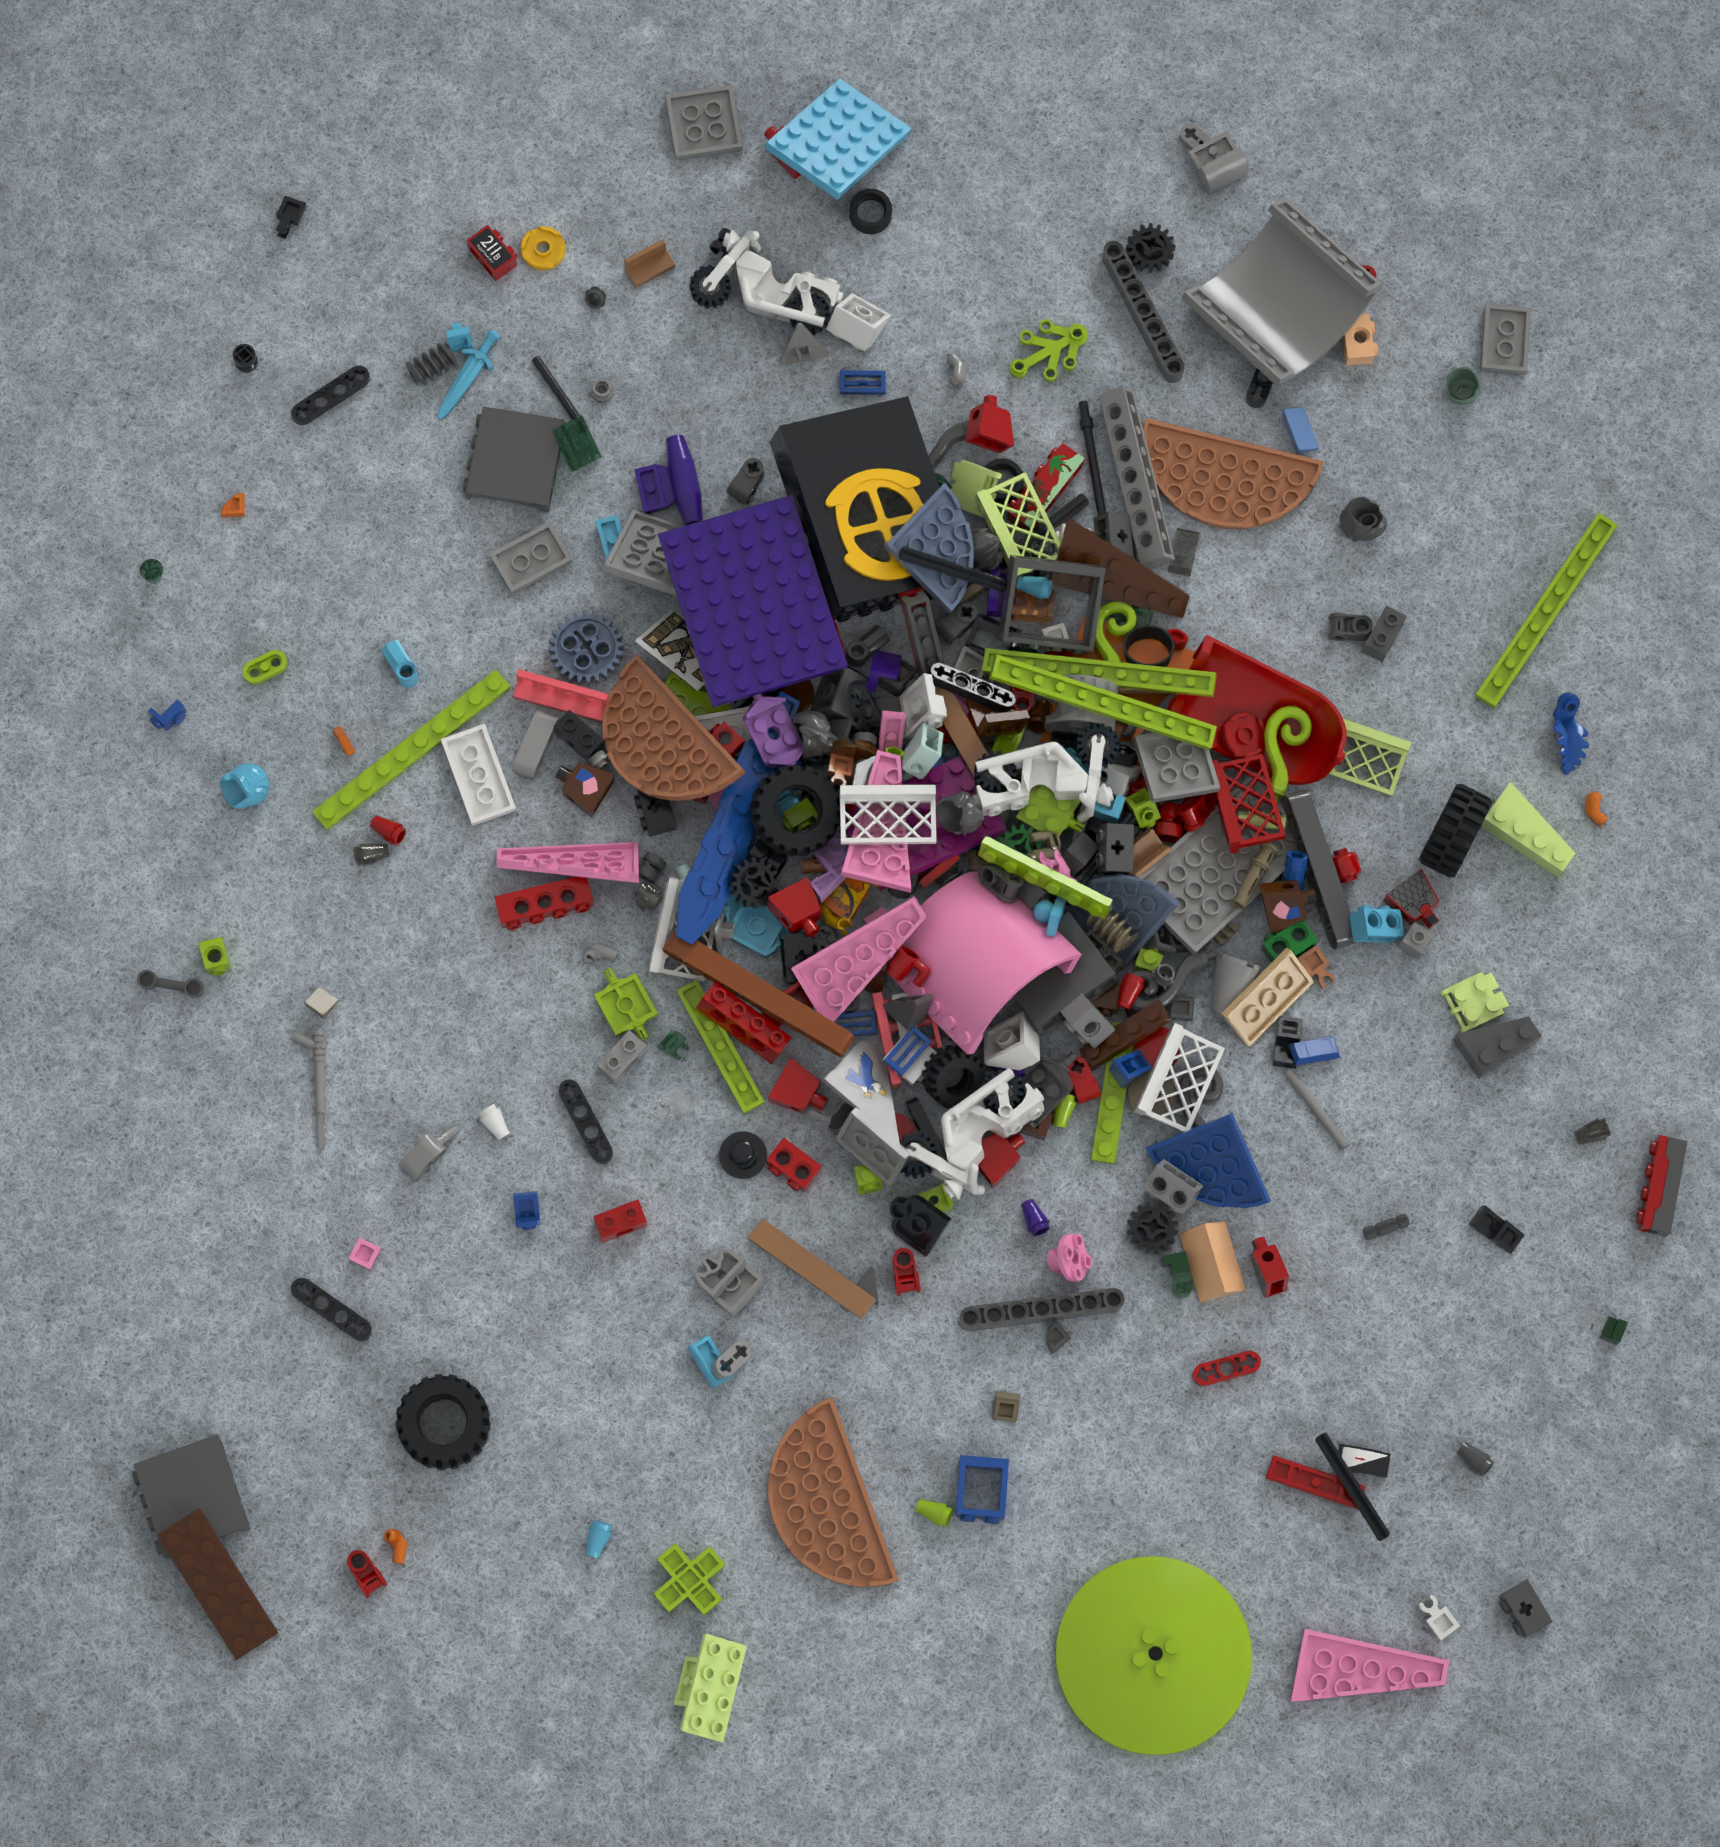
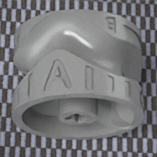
M1062 675L1119 694V687L1109 680L1089 675ZM1053 699L1051 700L1056 702L1057 707L1052 714L1045 715L1044 728L1049 733L1061 731L1079 735L1081 731H1085L1086 726L1089 725L1091 728L1094 723L1097 726H1100V723L1105 724V728L1110 726L1112 727V732L1115 731L1116 720Z

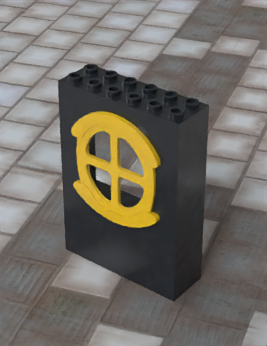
M906 396L779 426L769 443L787 496H793L833 621L837 620L838 623L851 619V616L859 615V617H865L872 614V611H889L894 608L893 606L901 604L898 594L919 587L928 596L929 601L933 600L934 598L889 552L890 561H877L866 555L854 540L855 536L879 531L886 544L892 538L890 528L904 525L939 488L909 397ZM887 488L898 493L909 503L913 512L891 519L887 518L884 514L877 489ZM867 492L877 521L851 527L848 522L851 503L859 493Z

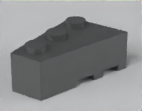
M1528 1016L1458 1033L1453 1038V1041L1480 1079L1537 1043L1542 1035Z

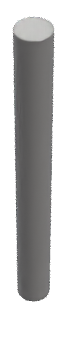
M1292 1068L1284 1073L1339 1147L1343 1149L1349 1145L1348 1141Z

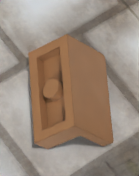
M663 239L624 260V269L635 288L675 268V263L668 254L666 243Z
M1149 828L1134 840L1133 872L1126 873L1125 875L1141 876L1172 851L1169 846L1161 842L1153 829Z

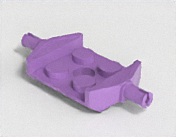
M762 694L753 696L755 700L752 701V706L745 712L742 719L765 766L781 768L796 765V761L804 753L803 743L783 704L786 699L783 697H765ZM769 728L776 731V740L768 736L767 731Z

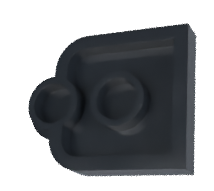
M912 1195L908 1199L901 1196L896 1197L890 1203V1214L894 1218L892 1221L893 1232L919 1253L927 1257L952 1218L920 1195Z

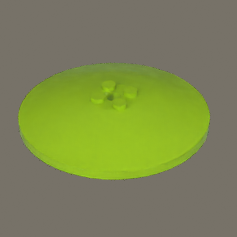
M1149 1556L1132 1558L1109 1566L1094 1575L1082 1586L1069 1603L1061 1620L1056 1640L1055 1657L1058 1680L1074 1714L1084 1726L1103 1741L1122 1750L1143 1755H1168L1182 1752L1214 1736L1227 1724L1239 1708L1245 1696L1252 1670V1646L1249 1630L1243 1614L1233 1597L1216 1579L1192 1564L1167 1557ZM1151 1647H1158L1162 1651L1160 1660L1154 1661L1150 1659L1148 1652Z

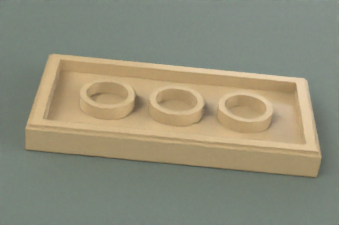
M1286 948L1221 1015L1247 1047H1250L1314 983V980L1293 952Z

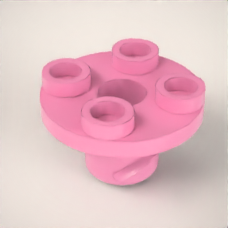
M1081 1234L1064 1235L1059 1241L1058 1248L1055 1246L1047 1255V1264L1050 1270L1056 1272L1057 1275L1063 1274L1070 1282L1083 1280L1087 1269H1090L1092 1266L1091 1256L1087 1254Z

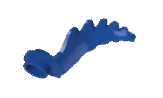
M1569 692L1559 696L1553 713L1556 721L1553 729L1557 734H1560L1557 744L1563 746L1559 754L1563 756L1560 759V763L1563 764L1561 769L1564 775L1576 769L1574 765H1581L1582 762L1579 757H1586V753L1581 748L1589 747V743L1583 739V737L1588 736V731L1575 720L1576 712L1580 706V699L1577 695Z

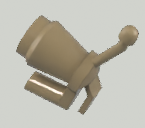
M1049 830L1030 833L1029 839L1031 842L1045 840L1046 848L1032 850L1026 856L1041 863L1039 854L1043 852L1046 858L1055 860L1054 851L1056 849L1059 851L1061 847L1058 833H1051Z

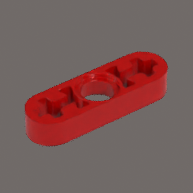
M1245 1351L1202 1363L1195 1367L1192 1378L1197 1385L1204 1387L1252 1374L1259 1369L1261 1358L1254 1351ZM1246 1356L1256 1360L1253 1368L1250 1369L1248 1365L1241 1366L1242 1372L1238 1373V1365L1234 1359L1238 1358V1363L1246 1361ZM1228 1362L1233 1366V1373L1231 1375H1223L1220 1372V1365L1222 1363ZM1211 1365H1215V1371L1219 1378L1215 1379V1374L1207 1377V1381H1203L1197 1375L1200 1373V1369L1209 1372L1213 1370Z

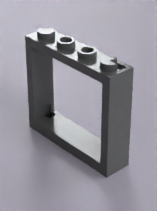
M1010 555L1007 573L1008 583L1004 593L998 638L1005 641V645L1015 647L1018 646V643L1027 644L1028 648L1032 649L1050 646L1049 650L1063 652L1064 648L1072 649V653L1086 654V651L1093 652L1106 568L1100 565ZM1018 568L1092 576L1083 640L1009 632Z

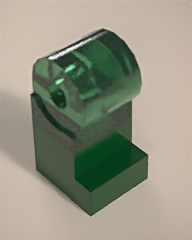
M1186 1251L1163 1255L1161 1257L1162 1267L1170 1268L1172 1294L1179 1299L1188 1297L1192 1292L1193 1282Z

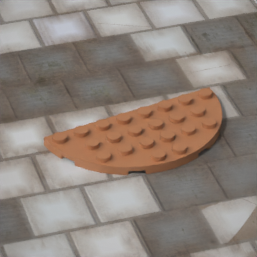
M1145 418L1144 435L1159 492L1173 507L1184 515L1212 527L1234 530L1250 529L1264 526L1283 518L1298 507L1309 495L1319 478L1324 463L1321 460Z
M637 654L626 664L618 675L619 680L613 691L610 690L608 704L605 705L603 713L602 732L608 751L607 754L612 765L631 786L640 792L658 799L692 800L720 791L746 773Z
M833 1397L828 1398L811 1407L790 1426L777 1446L772 1459L768 1480V1499L774 1525L785 1546L793 1556L812 1572L827 1580L853 1587H878L899 1582Z

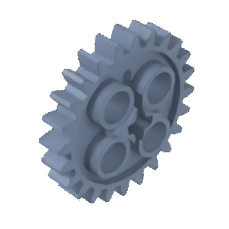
M583 611L582 617H578L574 612L573 620L566 616L565 625L557 623L560 631L552 630V635L555 638L549 639V644L553 647L548 648L550 654L554 655L550 657V660L553 663L557 662L554 665L556 671L562 669L560 673L562 678L567 674L569 675L570 683L577 678L578 685H581L582 681L586 680L587 685L590 686L591 679L600 684L599 677L602 676L608 680V671L613 674L616 673L613 665H621L620 660L617 658L624 657V653L620 651L624 648V643L619 642L623 639L622 634H616L619 631L618 626L611 627V619L604 622V614L596 618L595 611H592L590 617H587L586 612ZM588 629L596 631L593 636L584 635V632ZM575 632H578L584 644L587 647H590L591 654L599 662V664H595L589 652L586 649L582 648L581 641L578 639L576 635H574ZM569 641L576 643V646L572 649L564 647ZM601 647L609 650L604 655L597 653V650ZM580 660H587L589 665L579 667L577 663Z

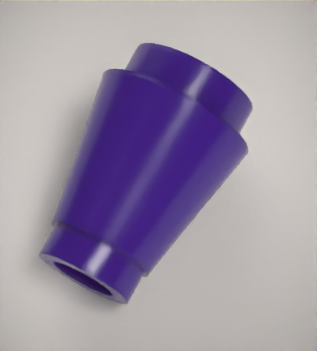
M1029 1199L1021 1204L1028 1232L1032 1233L1034 1237L1046 1233L1050 1229V1221L1035 1203L1034 1199Z

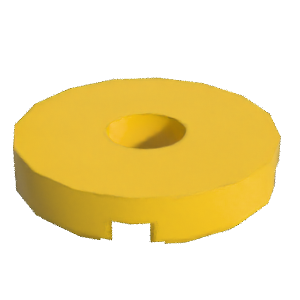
M540 226L537 229L528 231L523 237L520 246L522 258L526 264L542 271L553 269L559 265L566 252L562 235L552 227ZM541 243H546L550 248L546 253H540L537 251V246Z

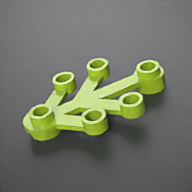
M1043 319L1039 323V332L1041 334L1048 335L1051 333L1063 338L1055 341L1034 336L1029 330L1022 331L1019 337L1022 345H1034L1043 349L1024 360H1013L1009 368L1010 374L1017 379L1026 376L1028 368L1050 356L1043 378L1047 382H1054L1057 378L1056 369L1061 349L1070 345L1068 356L1063 360V368L1066 371H1073L1077 364L1076 355L1078 347L1085 344L1088 339L1087 329L1081 324H1073L1068 328L1053 325L1048 319ZM1047 324L1050 328L1045 330L1041 326ZM1076 331L1080 332L1081 336L1075 337L1073 333ZM1028 335L1030 340L1025 341L1022 337ZM1067 361H1072V362L1074 363V365H1073V366H1067V365H1066V362H1067ZM1018 364L1022 365L1023 369L1017 370L1015 366ZM1053 372L1054 376L1048 377L1046 373Z

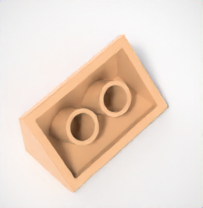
M1225 1221L1204 1223L1179 1234L1183 1249L1187 1254L1191 1276L1200 1303L1246 1290Z

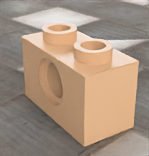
M1369 313L1362 314L1342 337L1345 366L1372 364L1375 356H1378V346L1376 342L1373 343L1372 335H1375L1374 321H1370ZM1361 337L1365 342L1358 343L1354 338Z

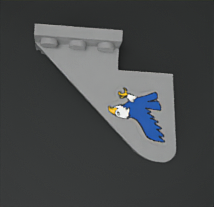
M861 1041L824 1078L823 1082L854 1108L848 1115L835 1140L890 1186L896 1180L910 1153L899 1142L888 1069L882 1060L884 1056L873 1043Z

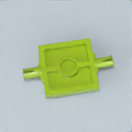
M1036 785L1030 790L1028 805L1021 808L1016 816L1017 819L1032 826L1039 832L1049 830L1051 833H1058L1059 837L1068 826L1079 833L1085 827V824L1074 819V812L1080 800H1056L1052 790L1044 785Z
M608 968V972L605 970L603 974L609 984L604 990L594 994V998L614 1035L618 1037L630 1030L635 1031L642 1042L644 1038L647 1040L649 1036L643 1025L658 1016L653 1003L636 973L627 978L617 979L612 968Z

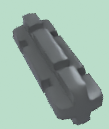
M1401 1214L1396 1219L1390 1218L1376 1223L1375 1226H1367L1363 1229L1364 1237L1366 1240L1376 1238L1377 1235L1380 1237L1397 1231L1398 1228L1403 1229L1410 1225L1409 1219L1406 1214Z

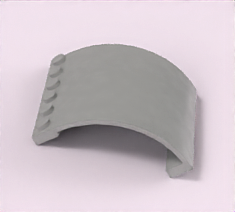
M1285 197L1270 205L1268 212L1272 214V217L1254 241L1235 261L1204 285H1197L1185 291L1181 298L1276 386L1299 375L1323 357L1356 323L1382 285Z

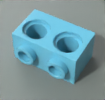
M1371 905L1358 907V911L1349 914L1353 942L1391 943L1405 937L1400 909H1391L1390 906H1381L1375 909Z

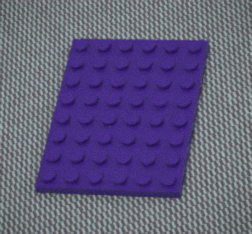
M792 495L658 533L660 545L712 708L848 668Z

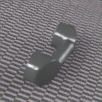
M150 970L141 971L137 977L139 986L146 990H152L155 987L185 992L191 998L200 997L204 991L202 982L194 978L186 982L159 978Z

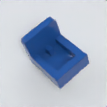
M176 700L161 716L154 709L150 708L148 710L151 717L149 720L156 728L160 729L163 727L168 731L174 724L179 725L185 719L187 711L185 706L179 700Z
M537 1191L513 1193L516 1227H521L523 1230L536 1228L537 1225H540Z

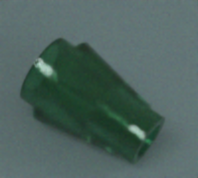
M156 559L145 560L140 566L141 576L151 584H158L161 581L163 573L162 564Z

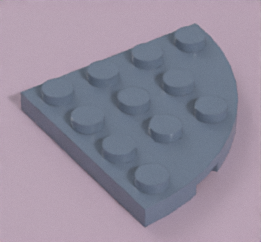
M944 483L883 547L949 614L962 599L968 581L898 558L900 549L905 546L973 568L974 546L969 522H966L960 509L962 507L960 502Z
M1115 874L1090 879L1085 886L1113 900L1111 904L1113 909L1110 915L1119 913L1117 922L1125 920L1126 923L1123 928L1126 929L1131 926V936L1138 933V937L1127 948L1117 953L1113 951L1114 944L1108 946L1106 944L1107 938L1101 939L1099 937L1101 931L1096 933L1093 931L1094 925L1088 926L1086 924L1090 915L1089 911L1072 904L1066 905L1064 908L1125 968L1179 906L1180 902L1161 887L1138 877Z

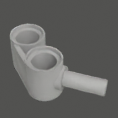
M452 1125L438 1137H433L430 1133L425 1134L400 1161L399 1166L415 1182L421 1179L420 1176L430 1170L431 1166L429 1163L431 1165L444 1155L446 1152L444 1143L458 1133V1128Z

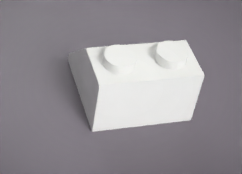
M852 293L835 307L826 330L830 331L834 337L851 343L855 349L866 351L873 345L891 315Z
M1024 1011L984 1031V1063L987 1066L1022 1070L1040 1061L1039 1033Z

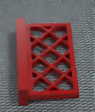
M1263 754L1222 763L1213 760L1212 762L1220 784V790L1214 792L1230 854L1239 852V849L1243 847L1286 839ZM1259 762L1261 769L1257 775L1247 770L1249 764ZM1234 768L1239 773L1233 780L1225 775L1224 769ZM1243 774L1254 779L1249 787L1238 782ZM1257 781L1267 788L1263 795L1252 790ZM1234 786L1245 792L1240 800L1230 794ZM1248 794L1259 799L1254 808L1244 803ZM1262 802L1272 806V811L1269 815L1258 810ZM1239 807L1251 812L1246 820L1236 816ZM1254 814L1265 820L1260 828L1249 823ZM1268 822L1278 827L1279 832L1269 834L1263 830ZM1245 827L1256 832L1253 838L1243 840L1241 833Z

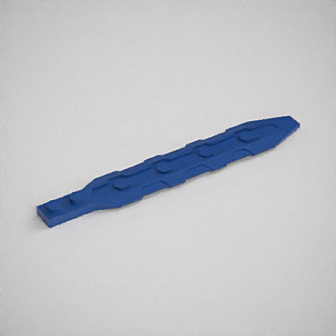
M780 691L776 697L786 699L783 704L791 720H793L800 701ZM769 728L767 731L768 736L776 740V731ZM752 738L743 744L736 760L746 773L737 781L727 786V789L723 790L718 802L719 807L711 826L704 834L700 844L701 849L691 871H688L679 892L676 937L690 945L721 915L730 894L729 889L731 886H728V883L733 882V878L729 876V873L736 872L733 868L734 865L741 866L740 860L745 859L747 847L755 830L754 825L750 821L751 811L749 810L753 799L752 795L764 778L779 769L765 766Z

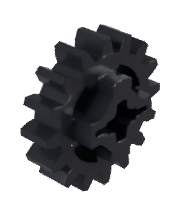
M1149 223L1148 228L1140 225L1139 231L1133 229L1132 236H1128L1127 239L1129 244L1126 245V251L1129 252L1128 257L1130 260L1134 259V267L1139 264L1141 265L1140 271H1143L1146 267L1149 273H1152L1155 267L1158 271H1161L1162 264L1166 267L1169 266V260L1174 258L1173 252L1176 245L1172 244L1173 236L1167 237L1168 229L1162 232L1161 225L1153 228L1152 223Z
M749 857L748 861L741 859V866H733L736 872L729 873V876L733 878V882H729L728 886H733L734 889L730 892V895H737L735 902H743V907H750V905L752 908H758L759 905L767 906L766 900H768V897L771 896L772 892H778V889L774 887V884L779 883L778 879H774V875L778 873L777 870L771 871L772 864H764V858H758L757 861L755 857ZM752 867L747 874H743L748 868ZM747 879H753V882H755L759 886L754 887V884ZM763 891L764 893L758 897L759 892Z
M1149 1201L1146 1203V1208L1138 1205V1213L1132 1211L1130 1214L1134 1220L1127 1221V1225L1132 1227L1126 1232L1128 1235H1133L1130 1243L1137 1242V1250L1145 1247L1146 1254L1150 1252V1249H1154L1155 1254H1158L1160 1247L1165 1251L1168 1250L1167 1242L1174 1244L1175 1240L1171 1236H1177L1179 1232L1173 1229V1227L1179 1224L1178 1221H1172L1175 1213L1168 1214L1167 1205L1163 1209L1159 1208V1202H1156L1154 1207H1151ZM1151 1213L1147 1219L1139 1220L1144 1214ZM1160 1215L1166 1220L1167 1224H1163L1159 1218ZM1151 1223H1155V1227L1158 1229H1156L1155 1232L1152 1233L1150 1232V1228L1146 1226H1150ZM1137 1230L1144 1234L1145 1240L1139 1236ZM1166 1236L1162 1241L1154 1243L1157 1237Z

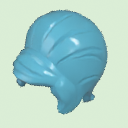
M245 763L238 765L222 776L220 787L228 805L236 809H242L261 803L268 795L270 783L266 772L260 766Z

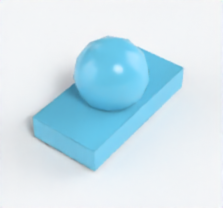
M1059 896L1056 897L1054 904L1048 900H1042L1033 909L1034 917L1037 921L1048 923L1046 935L1052 937L1056 935L1066 900Z

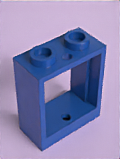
M960 1455L955 1516L960 1517V1521L975 1522V1518H983L985 1523L999 1524V1520L1005 1519L1009 1459ZM966 1468L1001 1471L999 1511L963 1508Z

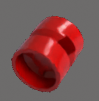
M1157 804L1161 818L1157 819L1158 822L1154 825L1153 830L1162 842L1176 843L1183 837L1184 827L1181 824L1184 821L1176 812L1179 804Z

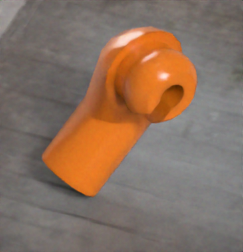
M1593 791L1585 798V813L1600 827L1608 818L1599 810L1602 795L1597 791Z
M388 1529L384 1533V1540L394 1549L392 1562L404 1564L408 1545L407 1540L400 1531Z

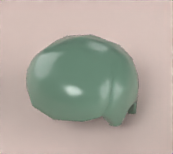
M1460 367L1455 368L1448 374L1446 382L1447 396H1449L1453 403L1460 405L1472 403L1480 393V380L1473 369Z

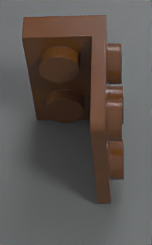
M965 699L979 738L1021 733L1030 719L1027 710L1017 711L1012 707L1011 711L1001 713Z

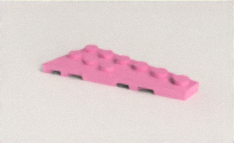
M638 842L497 848V868L639 883Z

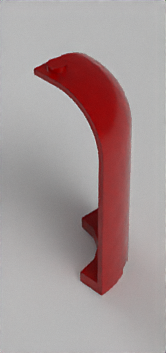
M1206 634L1192 656L1194 661L1189 670L1216 672L1214 697L1176 694L1174 699H1170L1166 710L1217 726L1211 749L1232 760L1240 758L1230 754L1222 741V729L1227 719L1237 713L1248 712L1251 713L1250 715L1261 719L1266 727L1267 721L1276 710L1286 706H1296L1304 710L1309 716L1312 729L1306 742L1298 746H1292L1282 739L1281 729L1284 725L1288 724L1291 727L1292 735L1297 736L1301 732L1300 723L1294 718H1287L1278 727L1276 735L1277 744L1288 771V784L1306 785L1315 783L1325 778L1336 765L1340 766L1346 754L1343 752L1347 738L1346 726L1340 712L1328 698L1313 688ZM1264 747V750L1260 754H1263L1268 774L1271 779L1272 768L1266 753V748ZM1257 762L1249 764L1248 768L1259 772L1261 766Z

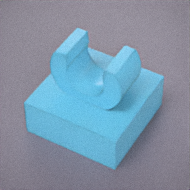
M460 322L451 324L452 330L446 331L452 352L473 348L469 327L461 328Z

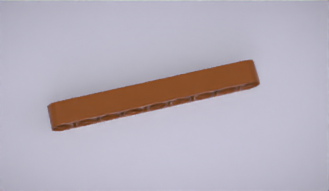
M676 929L662 948V951L671 958L713 983L717 981L735 996L838 1057L842 1058L855 1038L850 1031L697 940L692 945L676 937Z

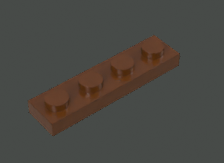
M1157 999L1114 1027L1115 1031L1095 1049L1088 1043L1079 1050L1087 1061L1090 1070L1093 1071L1172 1020L1163 1003Z

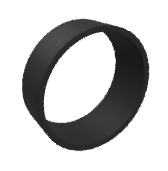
M1143 625L1132 629L1123 641L1126 662L1167 667L1174 651L1172 636L1163 628L1153 625ZM1154 639L1166 646L1169 656L1161 662L1145 664L1134 660L1127 652L1129 647L1138 640Z

